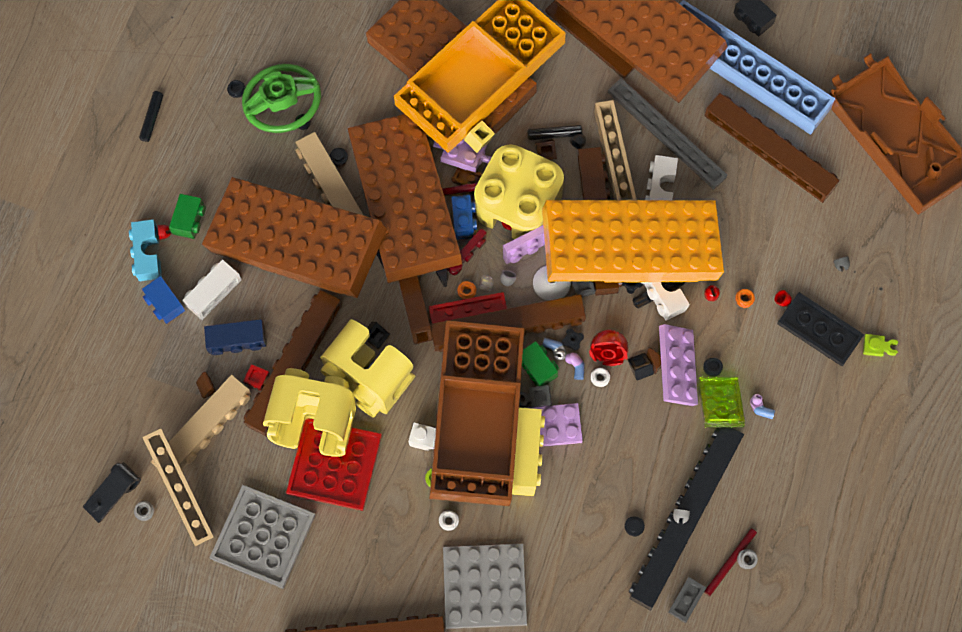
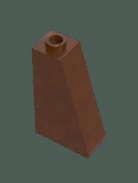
M414 276L399 280L414 345L432 341L431 328L418 277Z

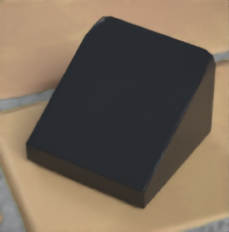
M448 268L435 271L443 287H447Z
M371 322L367 327L370 336L366 341L379 349L390 333L377 322Z
M646 353L627 359L636 380H641L654 374L653 365Z

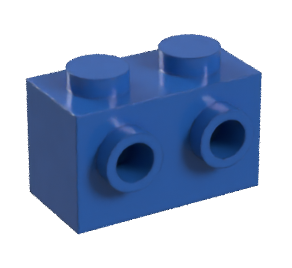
M470 195L452 196L456 240L473 238L474 230H477V221L472 219V213L476 212L475 201H471Z
M161 276L142 288V291L145 293L143 299L148 306L152 304L155 307L153 313L159 321L163 319L167 324L185 311Z

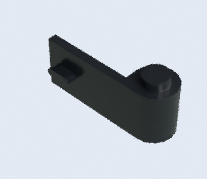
M124 462L121 464L116 463L111 468V473L83 505V508L98 523L105 518L125 493L133 491L141 482V478Z

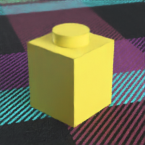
M481 121L468 133L464 140L478 153L490 142L495 133Z

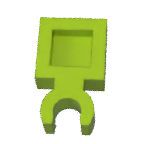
M865 334L863 354L882 357L884 352H886L888 355L894 356L898 351L892 350L890 345L896 346L898 341L892 339L885 342V336Z

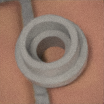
M148 501L139 502L134 508L135 517L141 521L151 519L154 515L153 505ZM144 508H147L148 512L143 515L141 513Z
M751 549L740 551L737 557L738 564L743 569L754 568L758 560L756 553ZM746 555L749 556L748 563L744 561Z

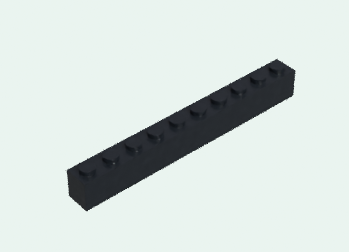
M724 423L721 428L716 427L712 438H714L712 445L707 444L702 453L705 455L703 462L698 461L693 470L697 472L694 479L689 478L684 487L687 489L685 496L680 495L675 504L680 510L690 511L689 520L682 524V518H679V523H677L673 518V512L670 513L666 521L669 524L666 531L662 529L657 537V540L660 541L657 548L652 547L647 556L650 558L648 565L643 564L638 573L641 576L639 582H633L629 593L632 594L630 600L650 611L652 610L744 436L743 433Z

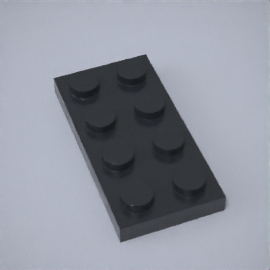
M798 292L777 322L779 326L842 367L864 336L863 333L800 292Z

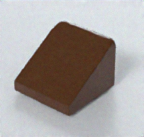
M554 139L535 142L537 155L548 160L557 159Z
M649 348L646 355L651 361L654 374L656 375L661 368V355L652 348Z
M203 372L196 381L201 397L204 399L213 395L216 391L208 373Z

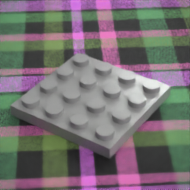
M242 485L209 558L284 589L316 515Z
M523 544L443 547L446 629L527 626Z

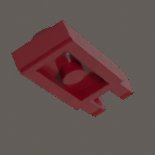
M480 229L460 251L462 264L465 261L468 263L473 258L475 249L477 247L479 249L482 248L486 243L487 232L483 229ZM463 265L450 267L448 270L450 275L455 276L460 273Z

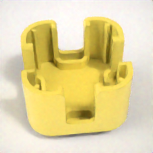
M509 144L498 148L475 188V213L477 219L481 224L493 229L497 220L508 224L512 228L513 239L542 226V208L546 200H562L564 183L562 169L555 162L517 145Z
M350 319L322 354L321 360L324 366L320 371L326 377L336 376L348 381L347 389L352 391L354 397L358 399L356 405L369 416L374 418L379 411L387 414L414 380L415 375L410 373L413 369V364L399 350L388 345L371 367L366 369L376 356L375 351L365 344L370 333L365 326Z
M295 368L286 369L285 375L275 378L263 425L269 426L267 432L268 439L277 445L295 449L299 446L305 420L312 418L314 419V429L323 431L319 445L320 453L328 456L345 455L356 412L354 394L347 389L348 381L336 376H327L324 382L309 379V374L305 371Z

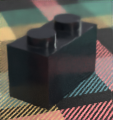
M740 0L736 3L733 12L735 17L742 21L749 31L755 33L758 37L774 24L777 16L761 0Z

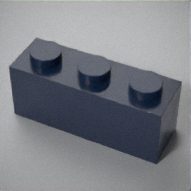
M262 319L204 326L205 344L209 354L221 355L223 352L228 351L239 353L244 349L256 351L262 349L261 347H266L265 325Z

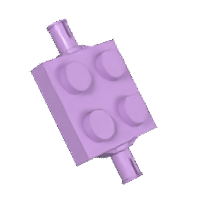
M463 139L449 153L443 149L440 162L476 173L478 166L482 162L489 163L492 157L485 155L487 145L476 153ZM434 141L433 147L443 149L437 142Z

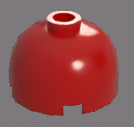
M615 330L598 332L593 337L589 349L590 357L595 362H597V359L604 361L602 365L605 366L623 364L624 359L627 360L629 352L626 338Z

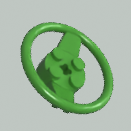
M294 64L274 65L260 71L249 81L242 97L243 111L250 123L260 130L271 133L289 132L303 126L314 116L320 105L321 88L315 76L301 66ZM280 71H292L304 77H292L291 75L282 74ZM264 78V82L259 86V91L250 98L253 88ZM314 93L310 109L304 116L293 123L274 126L265 124L255 117V115L267 108H270L272 112L287 109L298 102V96Z

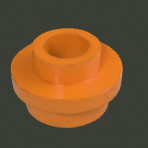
M469 281L462 282L457 289L459 297L462 299L474 298L476 286ZM469 289L470 293L465 294L463 291Z
M748 289L739 290L735 296L736 303L743 308L750 307L755 300L753 292ZM741 297H747L748 301H743Z

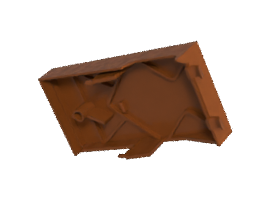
M870 53L864 57V61L869 67L847 82H842L839 74L832 78V83L836 89H831L829 94L835 98L831 109L919 215L962 186V148L939 122L940 118L943 121L946 118L927 96L923 103L920 104L909 91L890 61V57L887 56L877 63L873 60Z

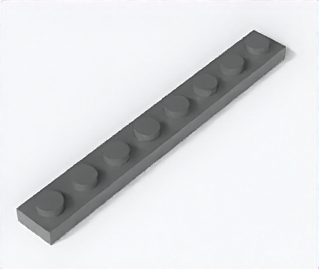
M622 78L608 89V93L713 190L727 178V174Z

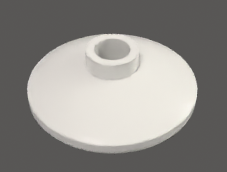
M547 266L540 268L534 275V291L540 298L546 301L564 298L570 290L571 281H555L554 283L548 281Z

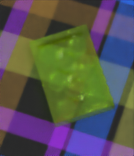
M699 377L698 384L704 427H744L745 418L738 377Z

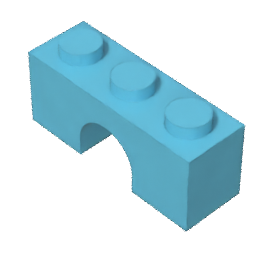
M154 219L131 222L132 229H129V237L131 241L133 240V247H130L131 257L134 258V264H132L133 276H136L139 281L154 280L160 276L162 277L161 261L157 254H145L148 246L159 243L157 224Z

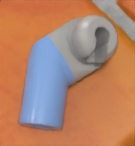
M544 338L542 345L545 348L552 349L557 360L565 359L566 350L560 341Z

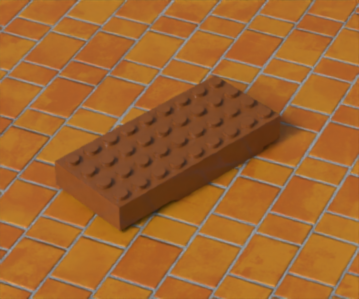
M399 0L366 32L367 42L410 79L467 26L436 0ZM530 77L526 79L483 122L496 134L536 94L537 83Z
M554 0L560 9L678 103L728 48L724 38L675 0Z
M405 114L347 128L370 217L380 220L387 228L379 247L387 282L391 283L461 265V253L426 133Z
M232 177L202 245L212 253L329 291L358 298L387 228L380 220Z
M446 320L429 499L510 506L514 479L524 328Z

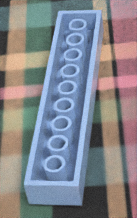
M685 0L680 2L681 6L726 40L728 48L710 67L711 70L811 135L832 108L835 101L834 97Z

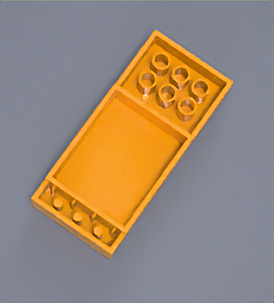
M497 0L407 81V84L394 95L395 106L449 153L477 124L483 121L565 44L566 32L528 0Z
M546 200L542 208L548 281L698 282L699 280H718L724 273L716 200Z

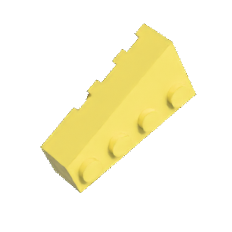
M519 408L512 494L534 496L536 486H540L541 474H537L538 466L542 465V454H539V447H543L544 435H540V428H544L545 416H541L542 409Z

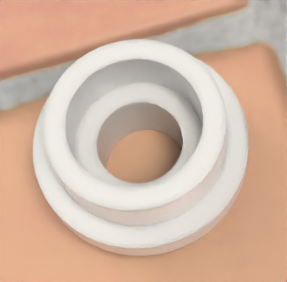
M596 368L592 371L591 382L595 386L604 387L609 383L610 374L606 369ZM602 375L604 379L599 381L597 376Z
M447 510L440 515L439 524L444 530L451 531L458 526L459 518L455 512ZM452 518L453 521L451 524H446L445 520Z

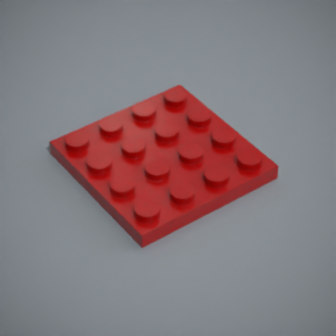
M306 419L286 494L364 511L382 434L351 428L345 455L328 456L321 454L319 450L323 431L314 429V419Z

